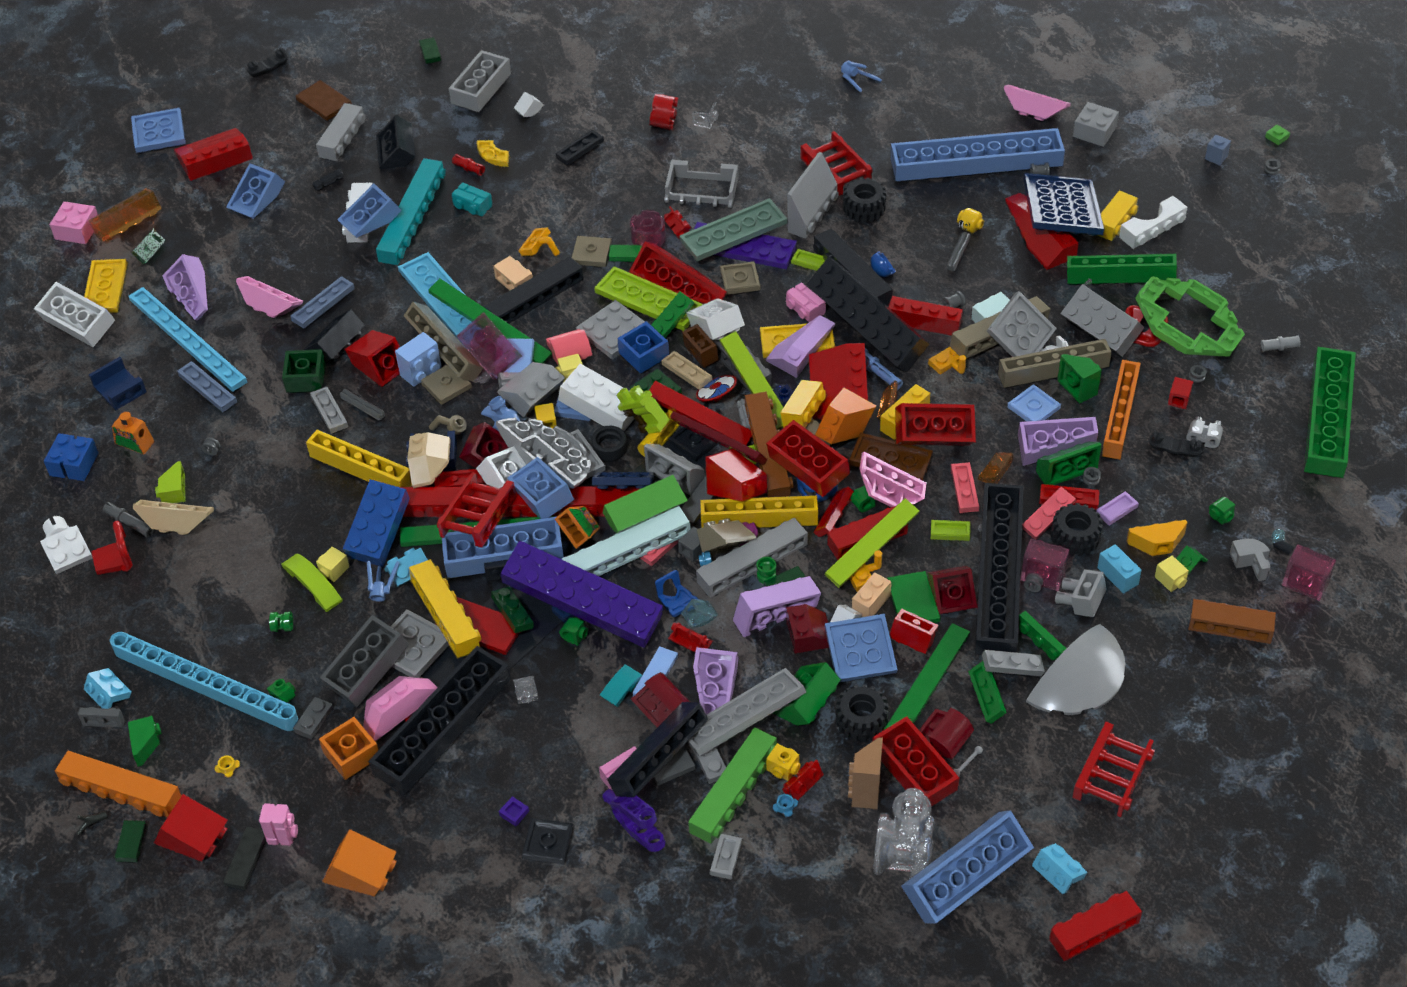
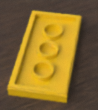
M92 260L84 297L107 309L109 313H118L128 264L127 260Z
M806 324L760 327L763 358L768 357L776 345ZM831 330L816 352L835 347L833 330Z

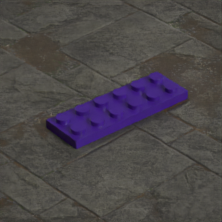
M697 222L694 229L702 227L707 223ZM761 234L714 255L746 262L755 261L757 264L787 269L796 248V241Z

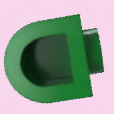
M865 485L853 491L850 500L860 512H866L875 507V499L868 496Z
M1221 497L1209 506L1210 516L1222 525L1230 522L1234 517L1235 504L1226 497Z
M568 618L559 633L565 641L578 646L581 640L586 638L588 628L584 627V622L580 619Z
M284 679L276 680L267 688L270 696L286 703L295 698L294 692L296 689L290 682L286 683Z

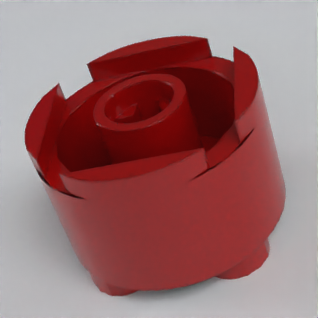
M655 94L649 125L673 130L674 120L672 119H676L677 109L675 107L678 105L679 98Z

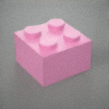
M63 202L49 225L56 240L87 244L100 219L95 206Z

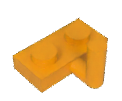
M548 227L534 229L518 250L521 256L535 255L542 244H547L554 256L560 254L552 238L548 237L551 233Z
M948 347L930 358L928 365L940 375L952 367L958 373L963 374L967 358L964 355L959 356L951 347Z
M877 550L874 552V563L864 564L849 578L856 592L872 576L870 572L881 568V551Z

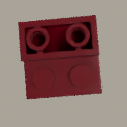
M662 672L648 679L644 683L645 686L631 698L635 705L656 727L682 702H690Z
M950 708L948 712L935 709L919 731L941 756L953 759L972 734L974 728L965 715Z

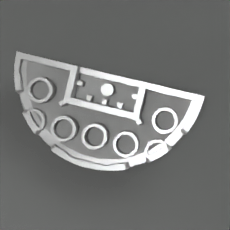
M516 418L496 421V426L509 448L514 446L525 464L539 457L567 483L569 488L579 486L586 479L591 466L590 460L586 457L587 450L579 440L558 426L554 428L544 426L543 421L530 418L527 422L517 421Z
M1101 624L1083 633L1050 666L1034 687L1026 702L1046 712L1051 710L1063 711L1064 715L1081 714L1082 710L1090 708L1096 710L1108 703L1119 691L1125 676V657L1117 639Z

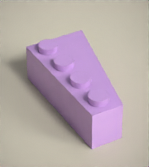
M1096 417L1020 422L1018 440L1023 466L1036 463L1037 459L1043 456L1057 453L1060 450L1074 447L1077 444H1083L1088 441L1096 442L1098 437Z
M810 576L746 591L740 594L733 622L743 637L749 636L750 631L754 629L760 631L765 629L768 623L784 621L786 618V607L803 604L816 607L821 592Z

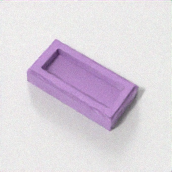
M1125 491L1098 508L1096 512L1110 526L1136 509L1139 503Z

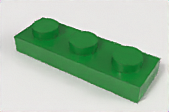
M679 291L651 326L666 338L695 303Z
M1026 611L1019 614V630L1031 638L1037 647L1045 651L1051 660L1056 661L1067 648Z
M982 661L968 672L985 720L992 724L1007 712L993 674L985 670L984 662Z

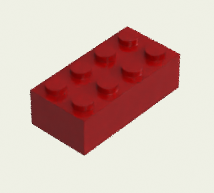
M901 403L895 407L896 445L969 446L976 442L974 405Z
M795 420L791 421L766 443L771 459L822 497L850 474L847 458Z
M907 716L873 737V741L877 738H883L881 762L923 812L958 789L960 777Z

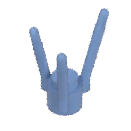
M848 60L841 67V72L844 73L843 77L859 92H862V89L850 78L856 76L857 73L879 82L882 81L881 78L857 68L865 69L866 65Z
M399 561L395 563L386 586L385 583L380 582L381 566L377 567L376 582L373 583L371 562H367L368 591H370L369 598L371 600L381 602L385 600L386 594H390V587L400 564Z

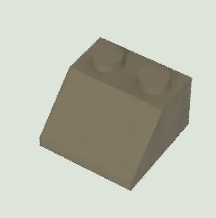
M730 518L718 521L719 524H715V521L704 523V527L697 529L702 552L731 548L756 539L755 534L740 521L730 522Z

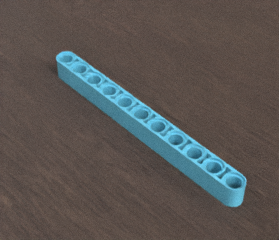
M117 632L110 638L111 646L118 658L285 731H292L299 720L294 706L127 633Z

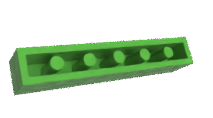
M754 727L689 820V833L712 844L715 838L720 837L726 822L732 820L737 806L743 804L748 790L754 788L759 774L765 772L766 758L777 744L776 737Z

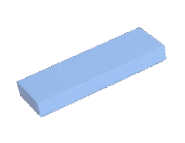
M659 646L635 687L633 696L655 674L662 672L667 677L678 658V653Z

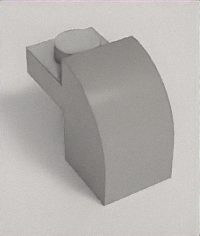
M1255 539L1232 541L1230 555L1236 568L1252 566L1258 581L1266 580L1268 571H1270V563L1268 561L1269 548L1264 543Z

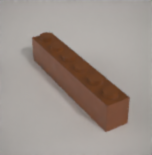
M767 392L745 395L744 406L755 450L767 459L764 465L759 464L760 469L767 474L766 495L767 497L790 496V490L793 488L792 477H788L787 472L789 471L769 457L766 445L771 438L780 432L779 429L776 430L775 426L777 425L776 414H772V398H768Z

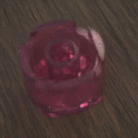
M653 210L641 211V214L637 216L635 214L631 218L630 229L633 245L643 246L646 241L660 247L664 243L666 238L665 220L660 216V213Z

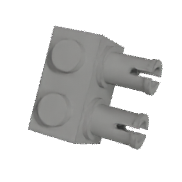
M1084 569L1080 580L1064 577L1062 589L1074 592L1057 591L1055 603L1071 605L1076 615L1094 617L1106 592L1104 572Z

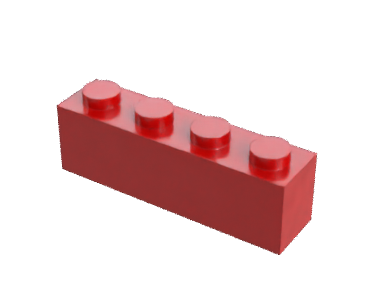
M892 296L889 308L914 329L952 336V333L960 330L962 325L963 309Z
M896 506L886 508L881 512L868 515L866 518L853 521L848 525L828 532L827 545L836 559L839 560ZM908 524L891 540L907 534Z
M1127 891L1121 894L1116 893L1104 903H1096L1088 911L1076 913L1070 920L1055 924L1051 929L1049 940L1062 959L1066 961L1138 924L1142 911Z

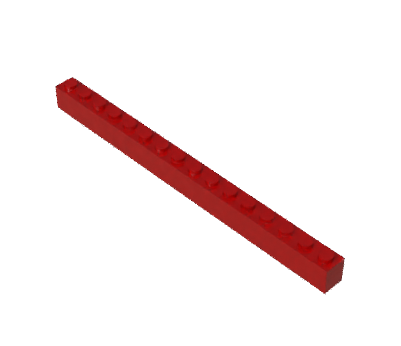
M616 486L607 489H598L597 487L569 488L574 500L552 516L555 515L557 517L569 507L584 506L595 517H605L603 514L605 504L639 489L636 486H628L625 489H618ZM400 487L406 489L410 497L403 517H442L462 487ZM515 490L516 497L503 517H538ZM475 491L472 497L492 501L496 495ZM468 503L464 507V510L480 514L485 513L488 509Z

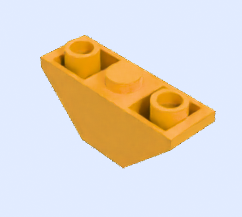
M1172 521L1129 528L1127 543L1151 556L1172 553L1185 535L1187 521Z

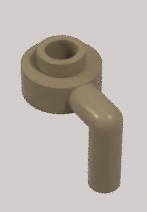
M438 415L429 425L432 431L440 424L447 425V429L455 431L456 435L462 434L467 427L465 419L459 415H454L450 419Z

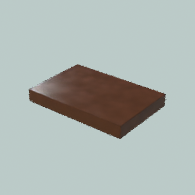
M321 80L295 95L297 101L326 121L336 116L344 103L352 104L351 100Z

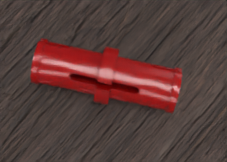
M455 154L452 159L453 164L464 168L465 171H471L480 176L485 172V166L474 162L471 158H464Z

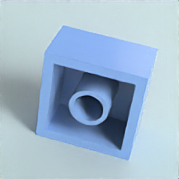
M424 332L395 351L400 376L413 387L419 384L426 376L442 368L438 344Z

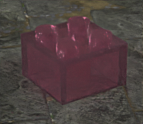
M1030 539L1023 558L1021 581H1025L1029 573H1035L1043 578L1042 587L1059 591L1066 574L1069 549L1045 543L1041 540Z
M1297 545L1288 562L1282 586L1320 601L1329 585L1336 560L1307 547Z

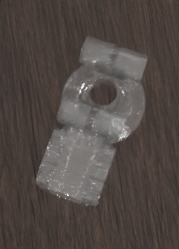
M909 788L895 798L893 802L894 821L888 813L881 812L874 855L875 875H882L887 869L909 872L910 880L931 864L934 843L932 836L935 820L930 815L931 803L921 790Z

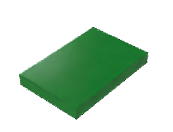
M925 571L887 578L891 581V598L896 614L901 609H904L933 623L940 622V615Z

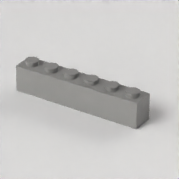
M795 518L785 521L778 527L766 531L756 539L733 549L724 556L718 557L715 561L701 566L696 570L697 583L711 598L757 573L756 564L760 558L771 557L777 562L808 545V533Z

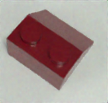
M484 422L473 427L459 458L472 467L477 468L486 457L506 450L509 447L500 432Z
M960 566L927 572L939 614L977 608L972 569L970 567Z
M807 604L786 607V622L795 654L829 648L824 627L825 623H828L825 612Z

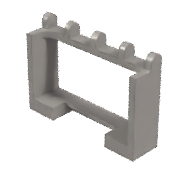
M671 160L665 185L664 202L668 203L669 200L680 201V204H684V201L696 202L698 206H700L701 202L713 203V207H717V204H727L728 208H732L738 182V165L721 164V173L689 171L688 161ZM674 177L731 181L728 197L672 193L671 189Z

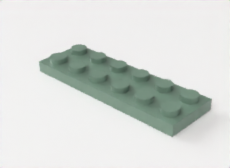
M769 198L680 235V241L694 259L699 261L787 224V218Z

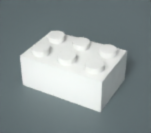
M718 298L686 312L691 327L698 324L709 338L713 340H719L724 337V334L729 332H737L740 330V327L745 325L738 305Z

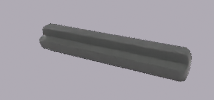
M963 232L947 263L946 269L948 271L954 272L970 241V233Z
M347 389L340 392L341 399L375 419L382 420L385 417V412L353 392Z

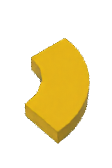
M493 140L477 141L478 152L485 161L493 165L508 167L509 151L498 149L494 145Z

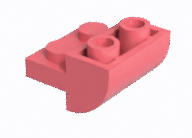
M584 329L574 330L546 339L547 346L551 350L557 365V359L579 354L580 359L584 360L592 355L590 343Z

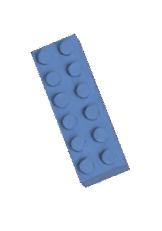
M556 517L497 525L483 547L475 546L474 537L471 534L459 531L447 533L442 538L447 578L485 573L484 563L508 560L519 540L559 559L564 558L560 528L555 521Z
M1011 811L998 812L901 887L924 923H937L1034 847Z

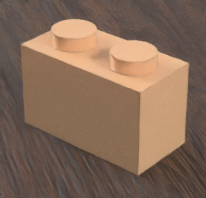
M511 256L493 266L495 279L510 291L533 277L529 269H525L518 260L513 259Z
M874 572L852 598V608L862 613L861 617L875 615L891 596V581Z

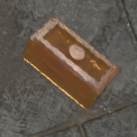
M893 381L883 391L877 416L878 419H881V415L895 403L898 388L897 381Z
M995 453L979 475L978 480L997 484L1012 464L1014 454Z

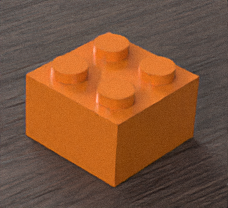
M352 717L319 738L324 755L345 780L368 766L369 760L379 751L377 743L355 717Z

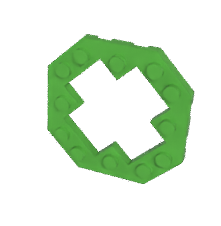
M1151 277L1135 298L1153 335L1184 354L1229 357L1245 335L1243 330L1238 328V320L1233 311H1229L1226 298L1196 280L1188 279L1187 282H1181L1177 278L1160 280L1158 277ZM1163 292L1178 301L1187 293L1193 299L1206 305L1207 308L1216 311L1211 321L1217 326L1224 328L1225 331L1218 341L1213 340L1202 332L1193 340L1164 322L1169 312L1155 304V302Z

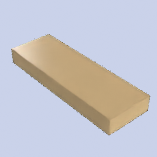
M673 351L661 360L663 366L699 390L712 381V375L676 351Z

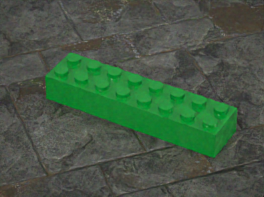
M1317 347L1313 363L1304 472L1344 477L1348 464L1356 352Z

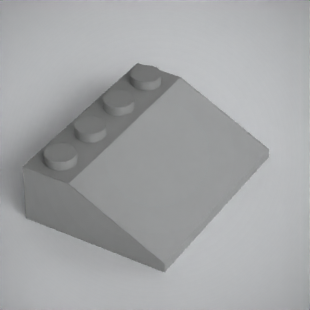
M821 152L816 155L787 194L788 233L805 239L810 233H813L816 224L821 222L824 213L829 211L831 204L837 200L839 194L837 182Z

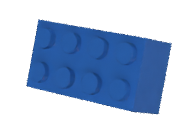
M369 480L343 546V551L348 558L366 563L370 561L371 564L384 567L410 499L406 489Z

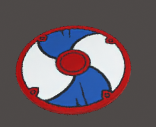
M732 375L714 378L697 391L696 398L699 401L714 400L718 402L736 386L737 379Z

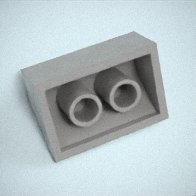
M532 362L500 388L497 393L524 418L534 409V406L539 405L555 392L565 377L552 365Z
M659 444L644 445L646 471L654 472V475L660 479L674 475L682 491L691 496L705 478L704 469L688 461L685 457L675 454L669 448Z

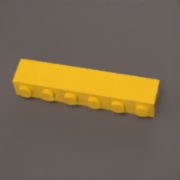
M316 430L306 441L310 457L368 482L371 479L396 487L412 486L409 468L319 430Z
M817 495L750 498L745 501L733 499L700 500L701 527H704V523L715 521V524H719L718 521L730 518V522L738 520L741 523H754L756 528L778 527L783 522L789 521L792 518H795L801 526L818 525Z
M431 559L410 566V580L456 657L460 658L470 654L476 646L479 647V641H481L480 633L477 629L474 630L471 618L469 616L466 617L463 605L461 603L458 604L454 591L449 590V584L446 578L441 577L439 567L435 566Z

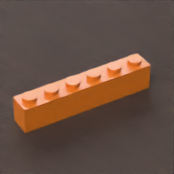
M1122 360L1103 444V457L1121 460L1141 363Z
M67 751L55 769L59 782L65 786L71 785L83 792L95 793L101 798L108 797L114 799L119 804L124 805L126 803L132 805L137 810L142 811L144 809L150 811L158 817H168L182 796L176 785L71 751Z

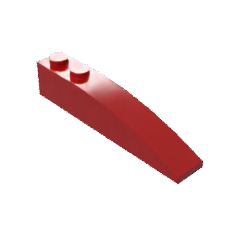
M1018 193L1005 198V202L1015 218V223L1021 230V236L1026 241L1027 248L1046 270L1067 262V256H1077L1078 242L1069 232H1055L1046 229L1037 230L1032 227L1027 196Z
M646 241L629 271L633 275L673 292L679 293L681 291L690 299L705 304L717 298L723 300L727 293L726 290L656 244Z

